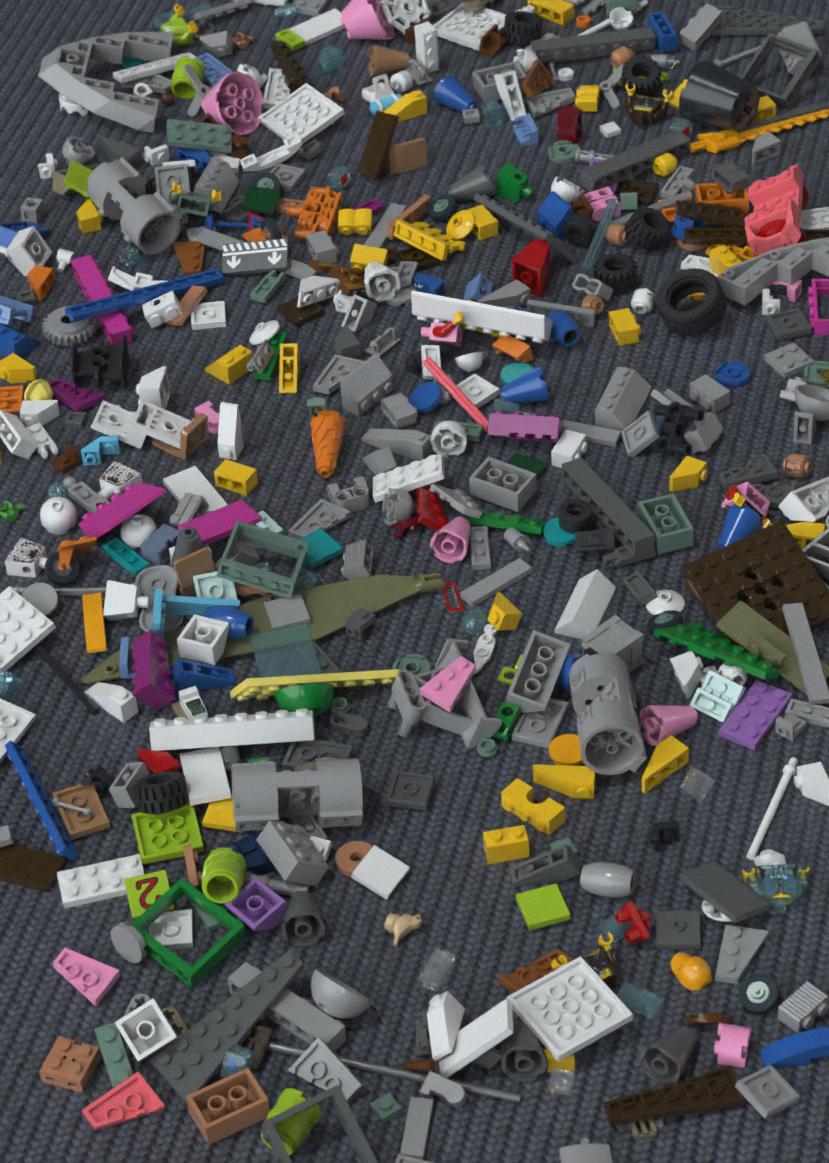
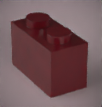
M564 105L556 116L558 120V141H570L572 144H577L582 138V109Z

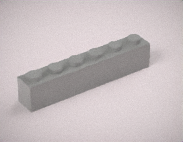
M246 962L228 977L230 993H236L261 973L260 969ZM288 987L278 996L279 1000L275 1004L272 1003L264 1013L265 1016L309 1045L319 1037L335 1052L346 1041L345 1026L341 1021L331 1018L325 1011L314 1007L307 999L297 996Z

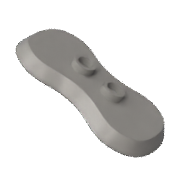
M152 566L142 570L136 577L135 586L141 591V596L150 597V607L142 608L139 616V624L145 632L152 630L155 588H163L162 595L176 596L179 581L175 569L171 566ZM161 614L165 615L164 629L160 630H164V633L177 629L183 621L184 615Z

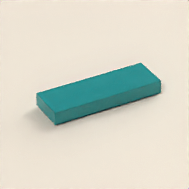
M117 537L102 545V551L134 577H137L142 570L151 567L149 562Z

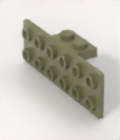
M739 601L717 623L716 627L750 653L757 655L760 660L772 663L773 667L780 670L779 675L807 695L791 637L744 602ZM820 660L825 680L829 678V666Z

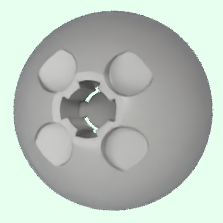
M815 385L796 386L795 400L800 411L814 414L816 421H828L829 389Z
M315 968L311 979L312 997L316 1005L329 1015L338 1019L354 1018L364 1013L373 1003L350 986Z

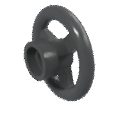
M202 18L194 20L198 31L192 33L193 39H199L201 36L210 35L215 32V26Z

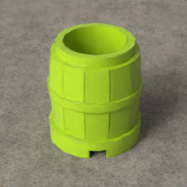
M184 56L177 60L172 75L171 89L178 98L191 99L195 97L196 88L185 73L184 66L190 65L202 82L205 75V66L198 58L194 57L192 59L189 56Z
M218 848L211 851L206 858L201 875L202 890L204 895L211 901L223 904L232 901L239 895L246 874V861L239 852L237 854L231 848Z
M292 1088L284 1089L278 1097L276 1105L267 1114L266 1120L306 1101L305 1098L301 1097L303 1092ZM318 1104L274 1125L288 1155L295 1153L308 1138L312 1127L319 1121L322 1111ZM263 1140V1142H264L269 1148H271L269 1142L266 1143V1142Z

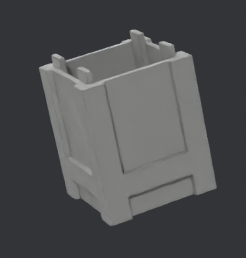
M617 615L581 638L583 655L601 654V651L613 653L625 661L629 673L644 663V657L642 656L644 634L627 625Z

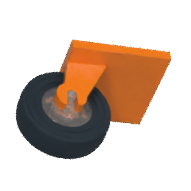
M272 218L264 219L261 222V227L242 234V237L247 242L286 238L283 235L282 228H279V225Z
M84 536L77 541H62L55 553L50 555L45 563L44 571L48 580L59 586L72 583L79 573V564L74 556L89 553L97 538Z

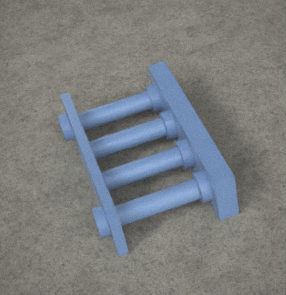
M0 295V323L12 325L13 318L32 323L35 306Z

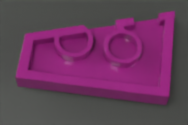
M59 378L49 382L53 390V396L75 412H81L105 400V394L103 393L95 394L92 393V389L85 388L83 390L77 388L76 384Z

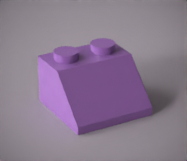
M254 878L240 891L235 899L225 904L227 909L254 931L274 929L284 920L287 911L286 901L258 878Z

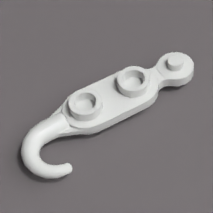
M487 624L484 627L485 634L480 636L473 653L476 665L474 674L480 672L483 665L491 659L496 644L493 636L498 632L492 624Z

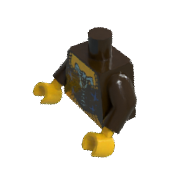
M626 84L628 96H626L625 110L628 116L631 117L632 123H635L638 127L643 126V124L651 126L666 116L670 105L669 101L674 98L672 90L669 95L667 89L663 91L665 100L640 95L633 96L636 92L635 84L633 89H629V85Z
M608 932V942L603 941L602 935L598 938L599 945L603 946L605 950L603 951L600 948L582 958L612 992L616 994L613 989L616 987V978L619 975L618 960L614 948H611L610 945L613 941V936ZM564 955L558 956L561 965L557 963L556 959L552 961L551 966L554 970L567 964V958Z

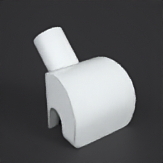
M64 249L58 250L57 262L59 266L57 271L64 272L65 267L71 264L75 252Z

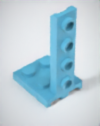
M155 588L152 631L163 636L164 630L160 629H164L165 615L161 614L193 616L195 614L203 616L206 609L213 607L239 609L240 600L162 595L163 588Z

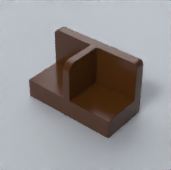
M495 24L481 37V55L494 58L509 44L506 38L498 34V25Z

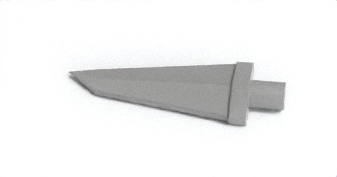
M593 0L582 9L583 15L588 16L590 13L595 12L601 5V0Z

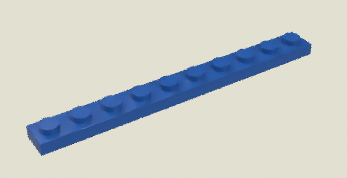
M215 268L66 307L65 314L73 323L134 306H140L170 291H173L175 295L185 294L192 285L201 287L215 286L224 283L225 277Z

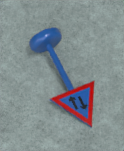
M248 211V223L213 222L212 214L208 213L205 216V228L213 231V226L249 227V231L261 227V222L264 218Z

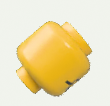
M664 153L656 157L653 163L654 172L662 177L675 172L677 169V159L670 153Z

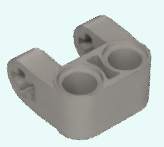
M364 477L353 478L354 487L342 490L339 489L337 483L327 485V492L331 503L347 509L351 513L367 509L370 506L369 489Z

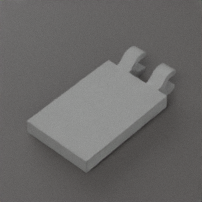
M187 164L155 167L157 192L169 203L174 181L177 185L183 184L182 191L190 192ZM178 211L183 216L181 218L182 224H189L187 212Z

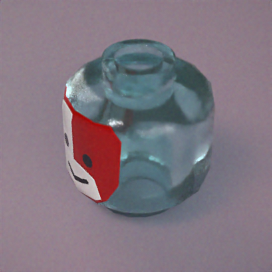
M679 118L669 127V133L679 130L687 137L693 132L692 124L687 119Z
M335 166L327 175L328 184L332 189H344L351 180L350 171L345 166Z

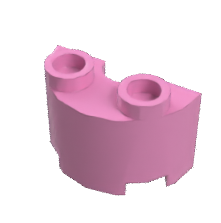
M719 1023L717 1036L721 1037L720 1041H715L714 1054L718 1055L717 1064L745 1068L751 1028Z

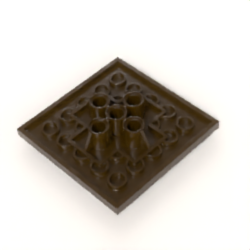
M783 520L681 566L680 571L715 626L739 601L744 602L789 637L790 634L782 610L783 604L803 603L810 629L829 621V590ZM718 629L721 636L723 638L730 640L731 644L735 646H741L728 635H726L724 632H722L720 629Z

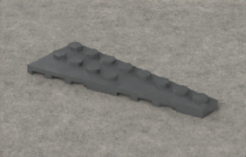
M476 193L472 198L493 214L511 223L517 229L524 230V233L530 237L549 243L551 250L556 251L562 257H566L575 264L578 260L574 254L564 247L565 243L555 238V235L550 231H545L538 224L536 225L529 219L527 220L520 214L518 215L513 210H509L504 205H500L484 194L480 196Z
M291 950L287 951L150 1060L152 1066L186 1104L187 1095L207 1087L206 1083L211 1077L219 1073L221 1065L230 1055L233 1056L251 1034L253 1026L258 1020L261 1021L265 1017L264 1013L271 1004H275L279 1000L278 996L298 977L305 968L304 964Z

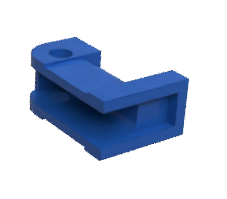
M676 215L671 234L684 240V228H693V226L705 228L706 221L702 218L694 220Z

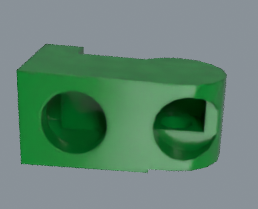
M502 702L495 717L501 719L502 724L492 736L493 738L509 741L512 731L521 716L520 706ZM506 709L512 710L513 714L507 713Z

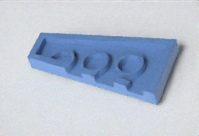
M210 53L196 57L203 62L205 66L204 76L211 87H214L226 74L233 72Z

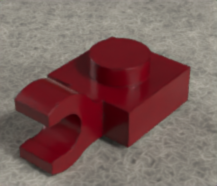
M420 515L400 523L391 524L389 528L396 527L398 529V533L393 535V538L400 537L405 528H408L409 531L418 528V518Z

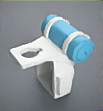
M387 74L374 77L373 85L362 89V97L370 102V111L374 116L376 111L384 112L402 98L399 93L394 94L389 85ZM380 79H383L385 81V84L382 82L378 83V81Z

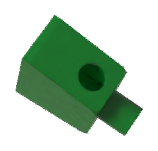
M506 163L499 170L496 196L519 202L524 196L531 198L535 190L528 186V175L511 164Z

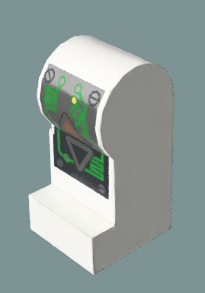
M196 686L179 691L180 705L188 719H194L196 716H206L208 718L207 710Z

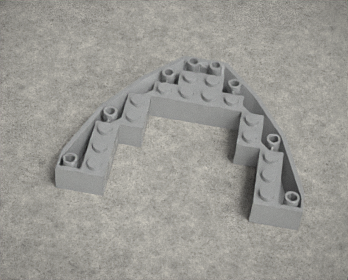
M124 32L92 37L62 45L43 58L38 76L65 97L97 115L137 130L153 133L159 99L114 92V82L86 78L91 59L121 64L123 56L144 59L145 61L169 58L174 32Z
M829 237L776 248L726 269L717 276L725 297L746 305L762 293L763 288L767 289L776 280L792 285L811 270L829 276Z

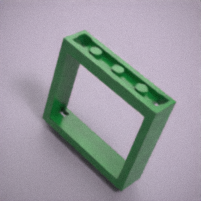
M182 878L131 924L145 940L146 946L144 950L147 951V954L191 988L246 937L245 925L242 920L231 916L226 908L215 904L199 892L191 882L187 883ZM182 895L230 930L192 967L145 932Z

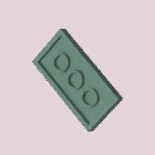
M168 119L167 146L231 153V126Z

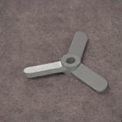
M187 64L184 66V71L196 88V95L187 111L188 116L193 118L197 115L205 96L213 87L204 85L193 68Z
M623 65L619 66L606 81L599 85L600 92L605 95L613 109H618L621 105L613 88L621 80Z

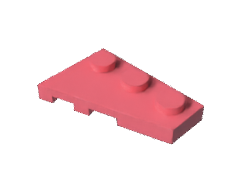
M136 1072L84 1108L82 1114L96 1131L164 1110L165 1105L141 1074Z

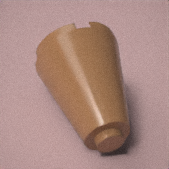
M371 45L368 52V58H370V64H368L369 74L371 76H378L408 69V62L411 60V56L405 52Z

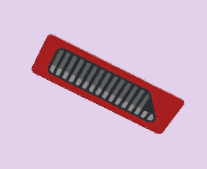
M456 582L445 583V588L442 591L448 612L464 610Z

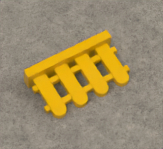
M402 219L396 220L393 236L441 261L447 259L448 252L453 253L457 250H465V242L454 241V237L451 235H442L440 229H430L428 223L414 222V224H409Z

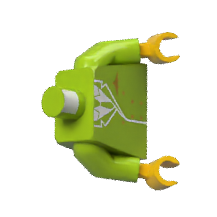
M176 4L174 6L175 15L173 14L167 23L161 25V32H174L172 47L192 44V33L198 31L197 24L194 21L187 25L183 18L179 17L185 13V9Z

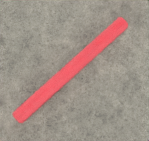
M428 357L423 361L424 366L476 423L483 425V430L488 432L489 420L432 358Z

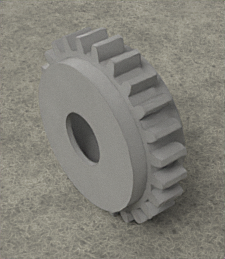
M70 306L58 308L52 311L51 314H48L47 318H44L42 323L43 334L45 338H48L49 342L53 341V344L71 346L72 343L80 344L85 340L87 341L89 337H92V333H95V329H97L96 317L69 324L63 323L71 321L65 314V308Z

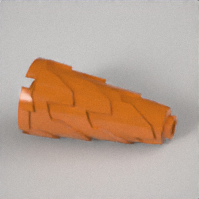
M333 410L318 411L317 416L314 417L313 415L310 421L316 471L324 478L330 477L334 474V470H336L337 459L339 458L347 424L345 417L341 418L339 416L340 413Z

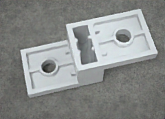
M143 400L136 414L102 401L91 428L108 436H118L120 441L141 449L147 435L180 449V432L183 427H187L191 423V420Z

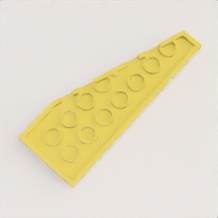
M399 669L248 678L232 689L230 696L231 699H237L239 702L250 700L249 698L255 697L257 700H266L270 696H275L274 692L277 690L315 683L332 684L334 688L358 685L371 686L375 685V683L389 685L394 683Z

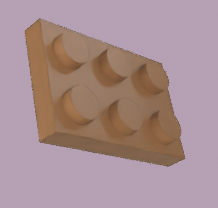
M92 781L84 787L78 784L52 793L53 799L58 798L61 802L81 808L89 807L92 810L90 815H85L84 812L60 805L57 807L71 840L111 828Z

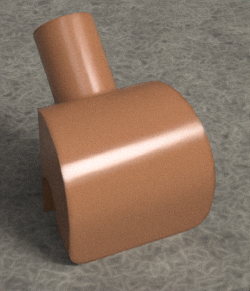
M241 32L236 33L238 35L237 39L232 38L233 45L242 50H245L249 46V42L254 40L253 36H245Z
M333 87L328 93H323L324 96L335 104L338 101L341 103L345 102L338 87Z

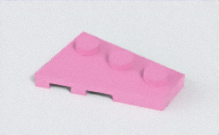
M462 656L458 657L420 688V694L446 711L451 712L453 704L461 696L462 689L467 686L475 673L476 665Z
M64 948L53 962L54 969L95 1006L99 1004L120 977L118 969L68 948Z

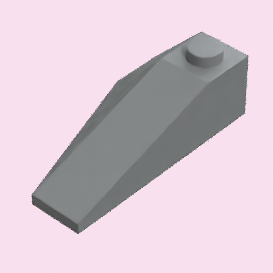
M370 428L361 438V442L379 448L389 446L391 452L417 461L426 459L433 452V446L430 442L431 435L417 430Z

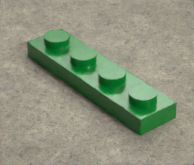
M277 331L267 341L272 347L274 354L262 374H259L258 370L253 372L254 379L271 381L280 358V344H285L287 332Z
M480 509L482 511L480 519L468 516L470 524L501 529L514 527L520 532L539 535L543 532L544 525L546 524L545 521H540L538 518L525 519L520 515L506 516L501 512L487 513Z

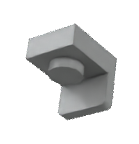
M789 713L785 718L779 716L776 718L775 732L793 741L806 728L807 721L792 713Z

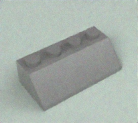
M806 21L784 27L777 35L818 50L820 57L822 56L810 26ZM779 49L788 72L795 76L806 58Z
M212 157L195 185L193 193L201 194L209 199L212 197V190L215 189L216 192L222 191V200L217 201L211 209L222 213L240 181L228 162L223 161L221 158Z
M617 366L595 409V426L622 431L637 420L652 387L636 370Z
M533 630L505 702L520 706L521 713L545 711L571 644Z

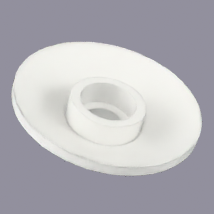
M272 320L266 323H259L250 337V343L252 345H260L265 339L267 341L271 339L279 330L280 324L278 321Z
M672 590L656 591L658 597L646 604L648 612L652 615L669 610H676L681 613L685 606L683 597Z

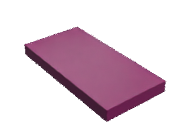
M240 500L182 523L178 527L179 531L185 527L195 528L204 546L230 536L236 521L254 526L262 521V516Z

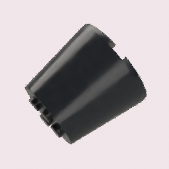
M708 60L699 62L691 69L686 77L688 80L684 89H681L679 98V111L682 119L691 124L738 132L745 130L752 123L758 110L760 99L758 88Z

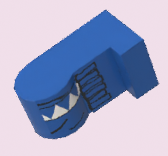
M423 273L414 276V286L417 292L439 296L445 294L444 280Z

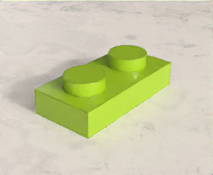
M288 28L275 34L276 39L285 42L292 51L305 46V40Z

